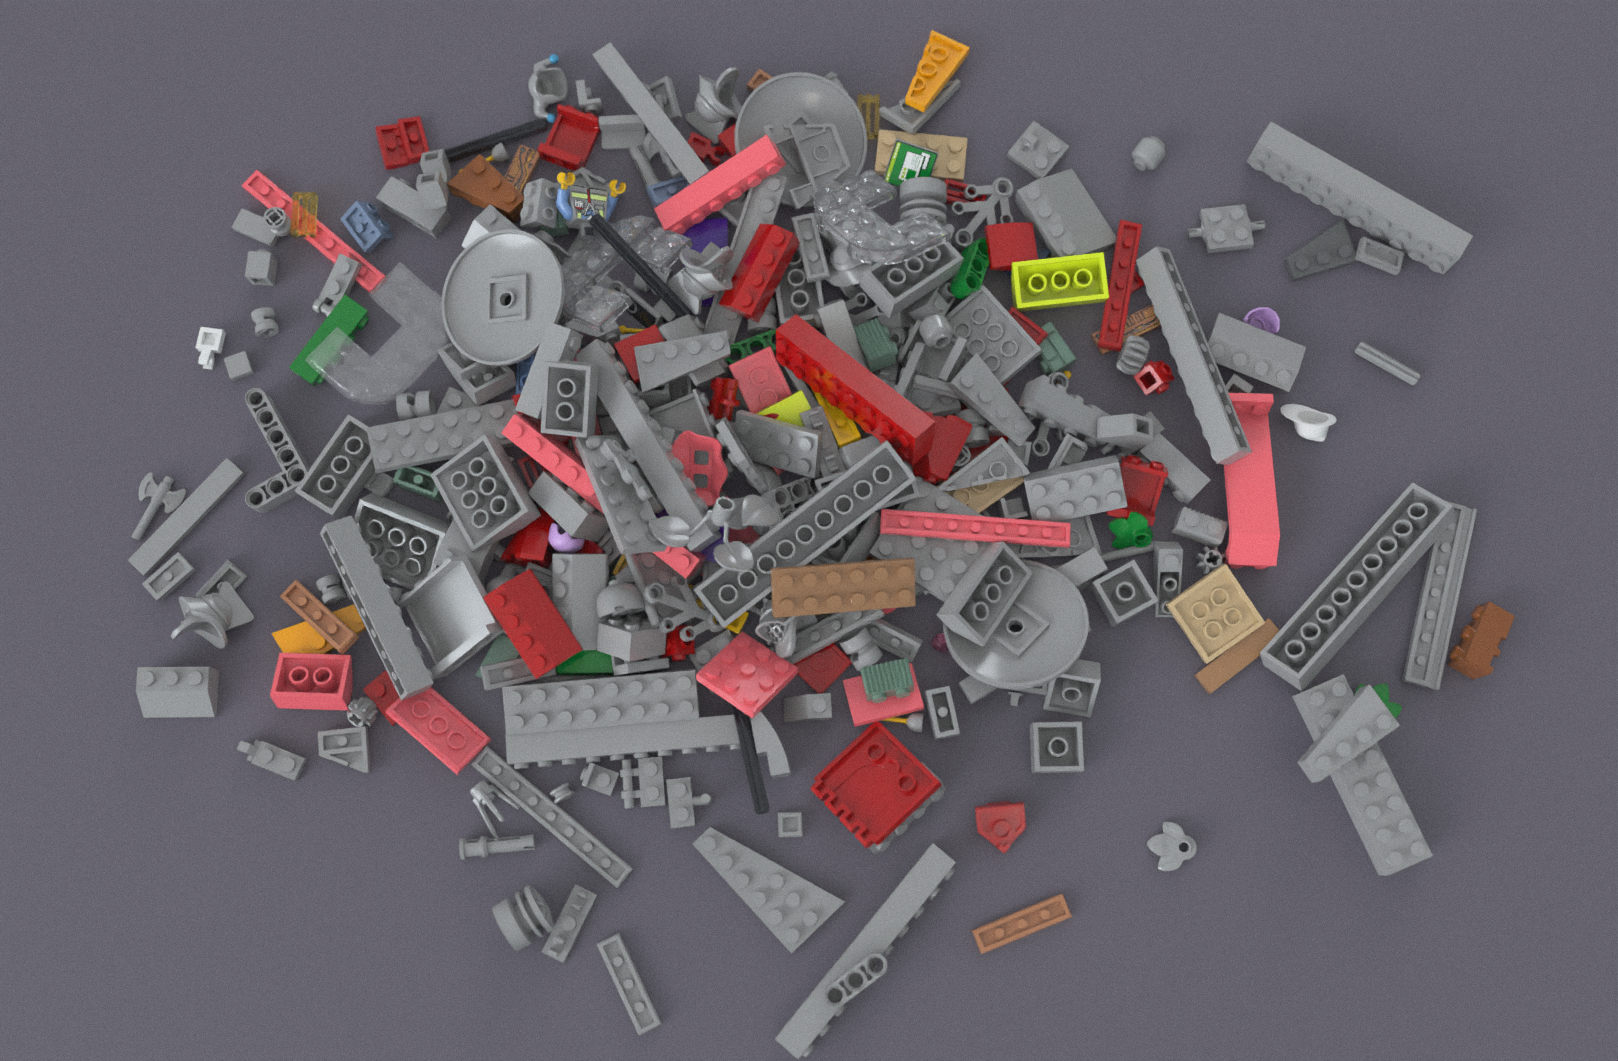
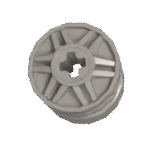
M916 177L905 180L900 184V203L902 205L900 206L899 224L903 228L910 231L925 232L933 226L938 230L946 225L947 207L944 204L947 199V185L944 181L932 177Z
M531 884L524 887L525 895L521 891L515 892L517 905L509 898H505L492 906L495 919L512 948L518 952L533 943L530 931L533 930L538 937L542 938L544 936L543 927L547 932L555 930L552 914L546 901Z

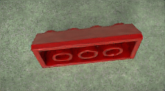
M760 224L731 279L733 288L725 290L718 305L759 323L800 244L795 234L774 224Z
M531 569L503 583L483 597L536 679L544 676L583 650Z

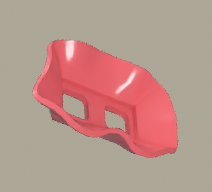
M686 430L673 443L671 452L675 458L682 462L684 466L683 472L693 482L695 474L707 475V487H696L695 492L698 497H701L706 502L708 507L713 506L720 497L721 487L728 476V469L721 455L722 444L713 437L698 435ZM696 450L709 453L707 465L695 463Z

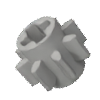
M1206 546L1203 548L1204 555L1201 553L1196 555V558L1200 560L1196 568L1201 567L1204 570L1203 575L1224 564L1222 563V558L1226 556L1218 552L1217 546L1213 550H1209ZM1207 559H1214L1215 563H1208Z
M361 697L358 701L353 699L347 706L349 708L346 713L348 720L354 726L363 727L366 724L370 726L377 719L375 714L378 710H376L375 703L369 698Z

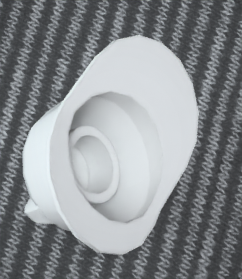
M1286 404L1280 409L1286 418L1294 421L1298 435L1309 440L1324 441L1329 426L1337 421L1336 417L1331 414L1319 412L1303 405Z

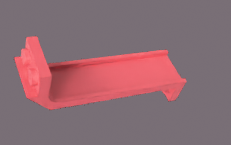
M1228 393L1252 453L1230 465H1224L1229 542L1224 552L1226 556L1222 558V563L1234 569L1242 567L1265 569L1270 566H1276L1280 540L1268 413L1274 403L1273 394Z

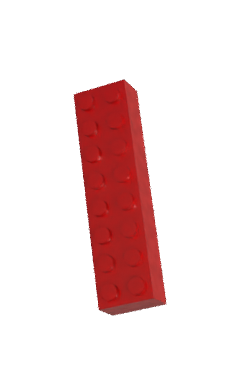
M797 314L776 329V359L778 363L786 366L798 379H802L810 385L814 392L824 396L832 406L838 407L847 418L857 422L866 433L872 434L880 443L887 440L902 461H906L911 466L931 450L935 421Z

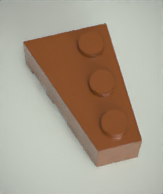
M480 154L446 183L455 197H461L471 204L484 209L492 205L513 224L521 218L520 213L523 208L524 196Z
M1490 601L1477 605L1471 613L1472 621L1460 633L1461 641L1449 653L1451 659L1447 665L1472 680L1492 674L1494 669L1490 666L1493 656L1496 658L1499 656L1501 650L1498 649L1501 640L1506 639L1515 618L1514 615Z

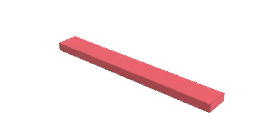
M258 170L242 184L245 190L268 209L279 207L284 210L293 222L292 229L334 264L340 253L363 264L355 281L371 295H374L388 280L384 274Z
M881 509L880 534L1070 547L1071 523Z

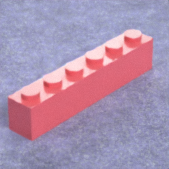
M765 135L654 208L663 229L674 238L684 234L694 224L702 222L711 213L721 210L725 204L739 198L742 193L751 187L759 185L768 176L779 172L786 163L776 144L768 135Z

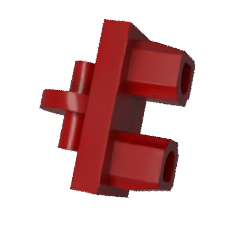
M720 377L712 379L710 388L714 392L712 400L709 401L710 405L707 408L709 414H713L716 420L726 416L728 421H731L734 406L740 405V401L735 399L739 380Z

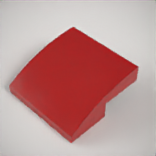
M420 116L398 119V124L375 127L386 170L418 163L422 153L430 152Z
M1001 223L984 227L990 270L1011 271L1012 262L1038 260L1033 223Z

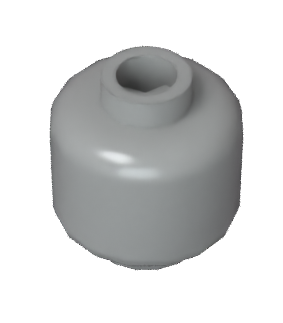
M1154 136L1143 138L1132 152V157L1135 161L1134 165L1141 171L1156 169L1166 155L1164 143Z
M940 314L926 316L919 326L920 335L925 344L930 348L941 349L946 347L953 336L950 324Z

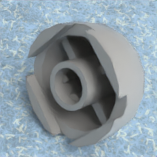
M623 579L608 582L609 586L601 590L596 602L597 613L601 620L610 617H621V615L628 613L632 615L645 610L643 598L638 587L631 583H623Z

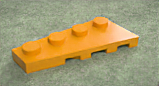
M932 30L928 44L925 46L923 57L918 64L917 72L905 97V104L924 113L969 55L970 47Z
M355 604L333 611L357 635L366 630ZM306 621L271 633L283 653L329 654L336 649Z

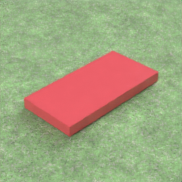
M432 687L403 701L399 697L386 710L387 715L457 775L491 742L489 736Z

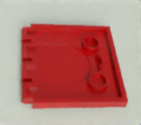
M876 721L814 777L816 782L811 786V791L821 801H825L826 807L836 817H840L839 820L852 834L855 833V837L865 848H869L874 843L878 846L942 784L879 721Z

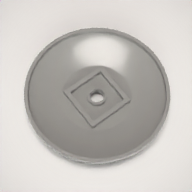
M802 72L786 73L765 81L749 95L737 117L734 133L736 154L764 137L763 127L766 125L835 124L851 166L801 208L823 205L838 198L857 179L866 158L867 132L857 105L837 84L815 74ZM789 140L776 145L786 163L776 174L788 178L780 204L794 207L788 191L807 184L809 181L793 140Z
M516 229L493 231L469 244L450 268L442 293L443 323L454 346L469 359L488 366L511 365L534 354L539 348L548 321L557 324L563 309L565 285L563 272L557 257L541 239ZM511 295L512 300L510 304L505 306V298Z
M1029 560L1021 561L1029 568L1032 575L984 646L953 632L943 622L944 638L954 660L968 674L992 686L1007 689H1025L1051 682L1073 666L1081 655L1087 641L1089 629L1088 611L1084 599L1076 586L1059 571L1047 565ZM1017 624L1022 627V630L1012 632L1009 630V627Z

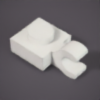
M200 327L196 349L201 351L198 363L203 365L204 369L212 370L215 363L214 353L221 354L226 335L223 329Z

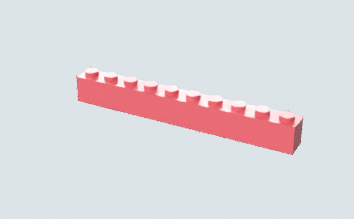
M514 414L502 431V434L604 514L582 459L551 434L541 433V426L526 414ZM667 546L665 551L653 552L685 579L693 576L707 558L701 552L690 551L687 546Z

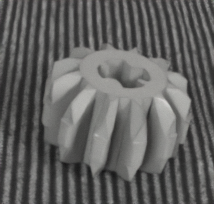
M1130 335L1122 345V349L1117 357V369L1127 375L1135 376L1138 374L1149 353V342L1142 337Z

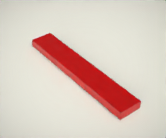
M1121 219L1118 223L1108 281L1109 298L1105 301L1097 345L1099 348L1118 352L1122 349L1142 224Z

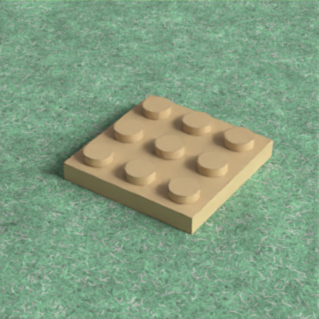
M1226 564L1220 565L1165 604L1204 663H1209L1265 624V621Z

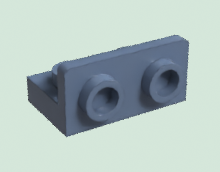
M356 201L340 220L365 253H371L384 238L392 239L394 234L390 230V225L377 213L378 209L370 202Z

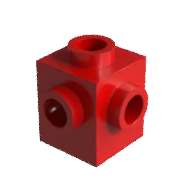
M1163 360L1147 362L1141 367V371L1134 376V379L1146 396L1156 392L1158 395L1164 393L1170 388L1169 384L1175 380L1170 366L1164 363Z
M677 625L673 631L666 633L665 654L661 655L662 658H671L672 662L685 661L686 656L695 654L694 639L685 642L680 638L681 629L687 626ZM686 630V635L690 638V632Z

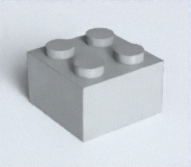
M1135 560L1095 580L1089 586L1112 628L1152 607L1159 601Z
M627 614L626 618L610 617L608 621L598 623L597 651L629 662L665 654L666 633H663L659 627L652 628L649 619H642L641 615Z
M1033 722L1030 724L1032 773H1080L1084 771L1082 722Z

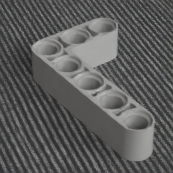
M253 388L246 393L245 402L282 469V472L253 487L245 495V502L249 507L259 513H266L299 495L295 492V489L301 482H297V477L301 473H304L305 476L310 468L271 397L263 390ZM263 397L262 402L258 405H255L257 399ZM273 416V420L266 424L267 418ZM284 435L282 441L276 443L277 437ZM294 454L293 460L286 462L287 457ZM283 484V490L280 493H276L277 487ZM263 496L262 502L256 505L257 498Z
M819 475L815 479L806 476L762 493L761 497L765 500L766 504L769 503L770 507L774 508L777 512V523L795 510L794 504L809 499L817 493L815 480L821 479L822 476ZM809 562V563H807L806 565H814V564H813L812 562Z

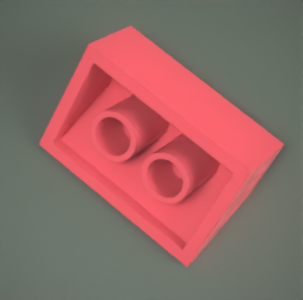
M279 653L270 697L277 708L349 710L347 706L351 702L353 692L351 655Z

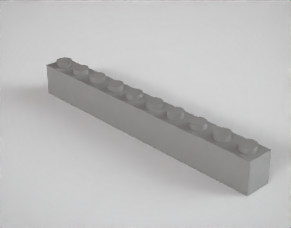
M1156 246L1136 260L1139 268L1138 273L1145 283L1146 293L1151 298L1154 313L1159 318L1162 333L1167 338L1170 353L1177 363L1178 374L1184 381L1186 394L1191 399L1194 406V414L1202 426V434L1210 446L1211 457L1216 464L1230 465L1252 453L1171 251L1170 249Z
M595 339L575 355L577 361L599 364L597 389L599 398L669 516L681 518L689 525V531L692 530L706 516L708 509L706 502L696 494L694 482L689 477H686L683 472L684 466L682 462L674 457L671 452L673 448L670 442L662 437L659 432L661 430L659 424L650 417L648 405L638 397L636 385L631 380H628L625 375V367L613 355L615 354L613 347L608 342L605 343ZM709 518L693 536H689L690 541L687 545L689 550L701 552L721 538L720 526L715 525L712 519Z
M734 715L505 735L507 764L514 765V769H527L529 764L538 763V767L553 766V762L562 761V765L577 764V760L586 759V763L601 762L600 758L610 757V761L625 760V755H634V759L648 758V753H658L659 757L672 756V751L681 750L682 754H695L696 749L706 748V752H718L720 747L730 746V750H741Z
M932 843L775 1037V1040L797 1059L801 1055L806 1057L815 1046L812 1041L816 1036L822 1037L831 1025L828 1024V1021L832 1016L838 1017L846 1008L845 1004L837 1008L829 1006L824 999L825 988L867 955L880 953L885 958L894 948L891 945L896 937L900 939L909 929V926L906 925L912 917L915 919L919 917L925 909L922 906L927 898L932 900L940 890L937 885L944 878L947 881L956 869L953 865L956 862ZM874 957L869 961V969L874 972L878 968L875 964L879 959L878 957ZM852 973L848 978V982L851 986L858 987L861 985L860 981L863 977L859 973ZM833 988L828 992V998L831 1001L838 1002L842 999L843 994L840 989Z

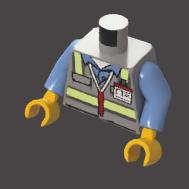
M560 172L557 175V180L561 183V186L558 187L556 207L569 228L580 229L581 240H592L594 238L593 231H596V229L589 223V220L598 213L608 221L618 201L617 194H621L626 190V184L621 182L619 189L616 190L617 180L610 181L609 188L611 193L609 194L606 189L575 185V175L571 172H568L565 181L566 174Z

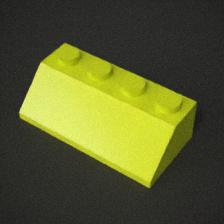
M1104 252L1012 262L1011 292L1013 307L1022 312L1105 302L1109 298Z

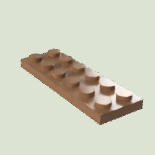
M907 557L771 568L772 616L780 618L915 606V559Z

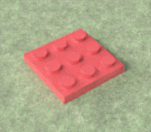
M742 631L696 674V680L751 718H754L798 674V668Z

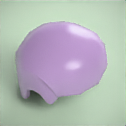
M1258 307L1249 311L1242 321L1274 335L1280 329V318L1274 310L1268 307Z
M556 523L551 524L548 540L554 549L561 553H575L583 548L584 539H574L560 525Z

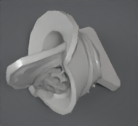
M736 67L728 68L716 81L699 75L700 93H697L694 104L695 111L685 115V119L715 144L719 143L718 135L725 131L730 117L737 119L742 108L734 94L735 84L740 73Z
M829 227L827 234L834 251L827 262L830 278L826 280L833 286L840 287L846 297L853 299L856 294L865 292L860 287L863 273L876 263L871 260L869 250L858 243L859 237L857 234ZM860 295L859 300H862L864 296Z
M726 246L710 259L692 249L685 248L681 250L680 259L685 267L669 279L667 285L693 314L701 313L702 300L718 294L719 291L731 290L733 288L728 273L729 270L726 268V264L733 258V250Z
M224 581L221 584L219 593L201 595L198 598L179 597V603L185 620L180 621L181 625L173 629L174 631H172L170 637L174 640L184 633L194 631L214 646L222 649L228 645L226 631L251 622L254 616L229 582Z
M771 591L762 598L765 603L761 609L760 622L755 632L759 637L766 640L768 645H774L776 655L786 658L793 654L796 634L816 624L817 620L815 615L774 618L772 616Z

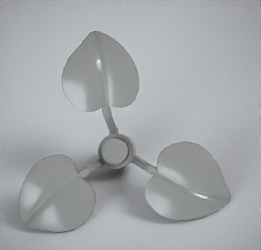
M753 463L768 490L782 485L781 478L772 468L761 463ZM746 476V479H747L748 483H749L752 487H754V485L751 483V481H750V480L748 479V477ZM758 495L746 496L741 505L742 526H752L753 530L760 535L770 530L769 527L774 526L778 521V514L775 509L770 507L769 503L766 504L765 500ZM806 501L799 502L798 507Z
M719 497L713 509L708 510L706 516L690 531L689 525L679 517L664 516L656 520H649V528L660 542L671 547H684L689 544V536H693L711 518L715 525L724 526V544L716 546L714 550V558L717 563L726 569L739 572L751 571L753 567V556L749 548L740 541H733L731 543L728 541L729 527L737 530L748 527L742 526L741 505L745 497L734 499Z

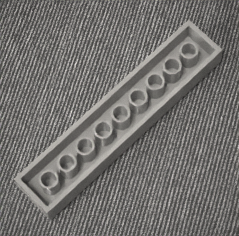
M1273 122L1269 123L1246 161L1253 169L1268 174L1274 181L1282 182L1289 186L1292 191L1301 193L1308 197L1311 202L1324 206L1332 214L1347 219L1353 226L1361 227L1368 231L1372 237L1382 239L1389 243L1390 247L1403 251L1411 259L1429 266L1434 272L1444 274L1460 259L1473 237L1468 232Z
M887 440L883 441L748 546L754 562L751 571L739 572L720 567L698 584L694 591L722 627H726L772 591L771 568L805 566L914 482L916 477Z
M1411 483L1260 652L1263 665L1300 691H1303L1454 521L1453 505L1420 486Z

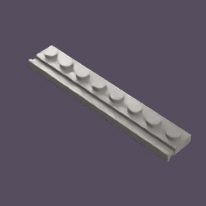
M773 174L762 180L759 185L749 189L730 247L733 250V258L726 264L731 279L760 224H774L788 178ZM719 291L714 296L703 331L705 334L727 331L730 346L735 343L743 316L718 305L725 292Z
M1452 502L1448 503L1453 505L1454 521L1430 547L1402 677L1403 682L1431 688L1435 691L1440 688L1477 509H1470L1467 506Z

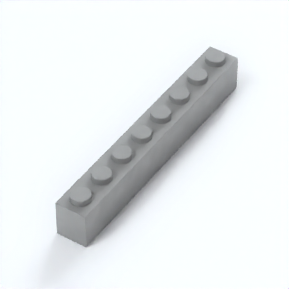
M352 515L327 523L320 534L401 701L427 691L434 684L433 675L430 669L425 667L422 660V652L415 646L412 640V632L408 626H405L402 620L401 609L398 605H395L389 585L384 583L381 577V568L374 562L371 556V548L368 543L364 542L361 536L360 525L354 521Z

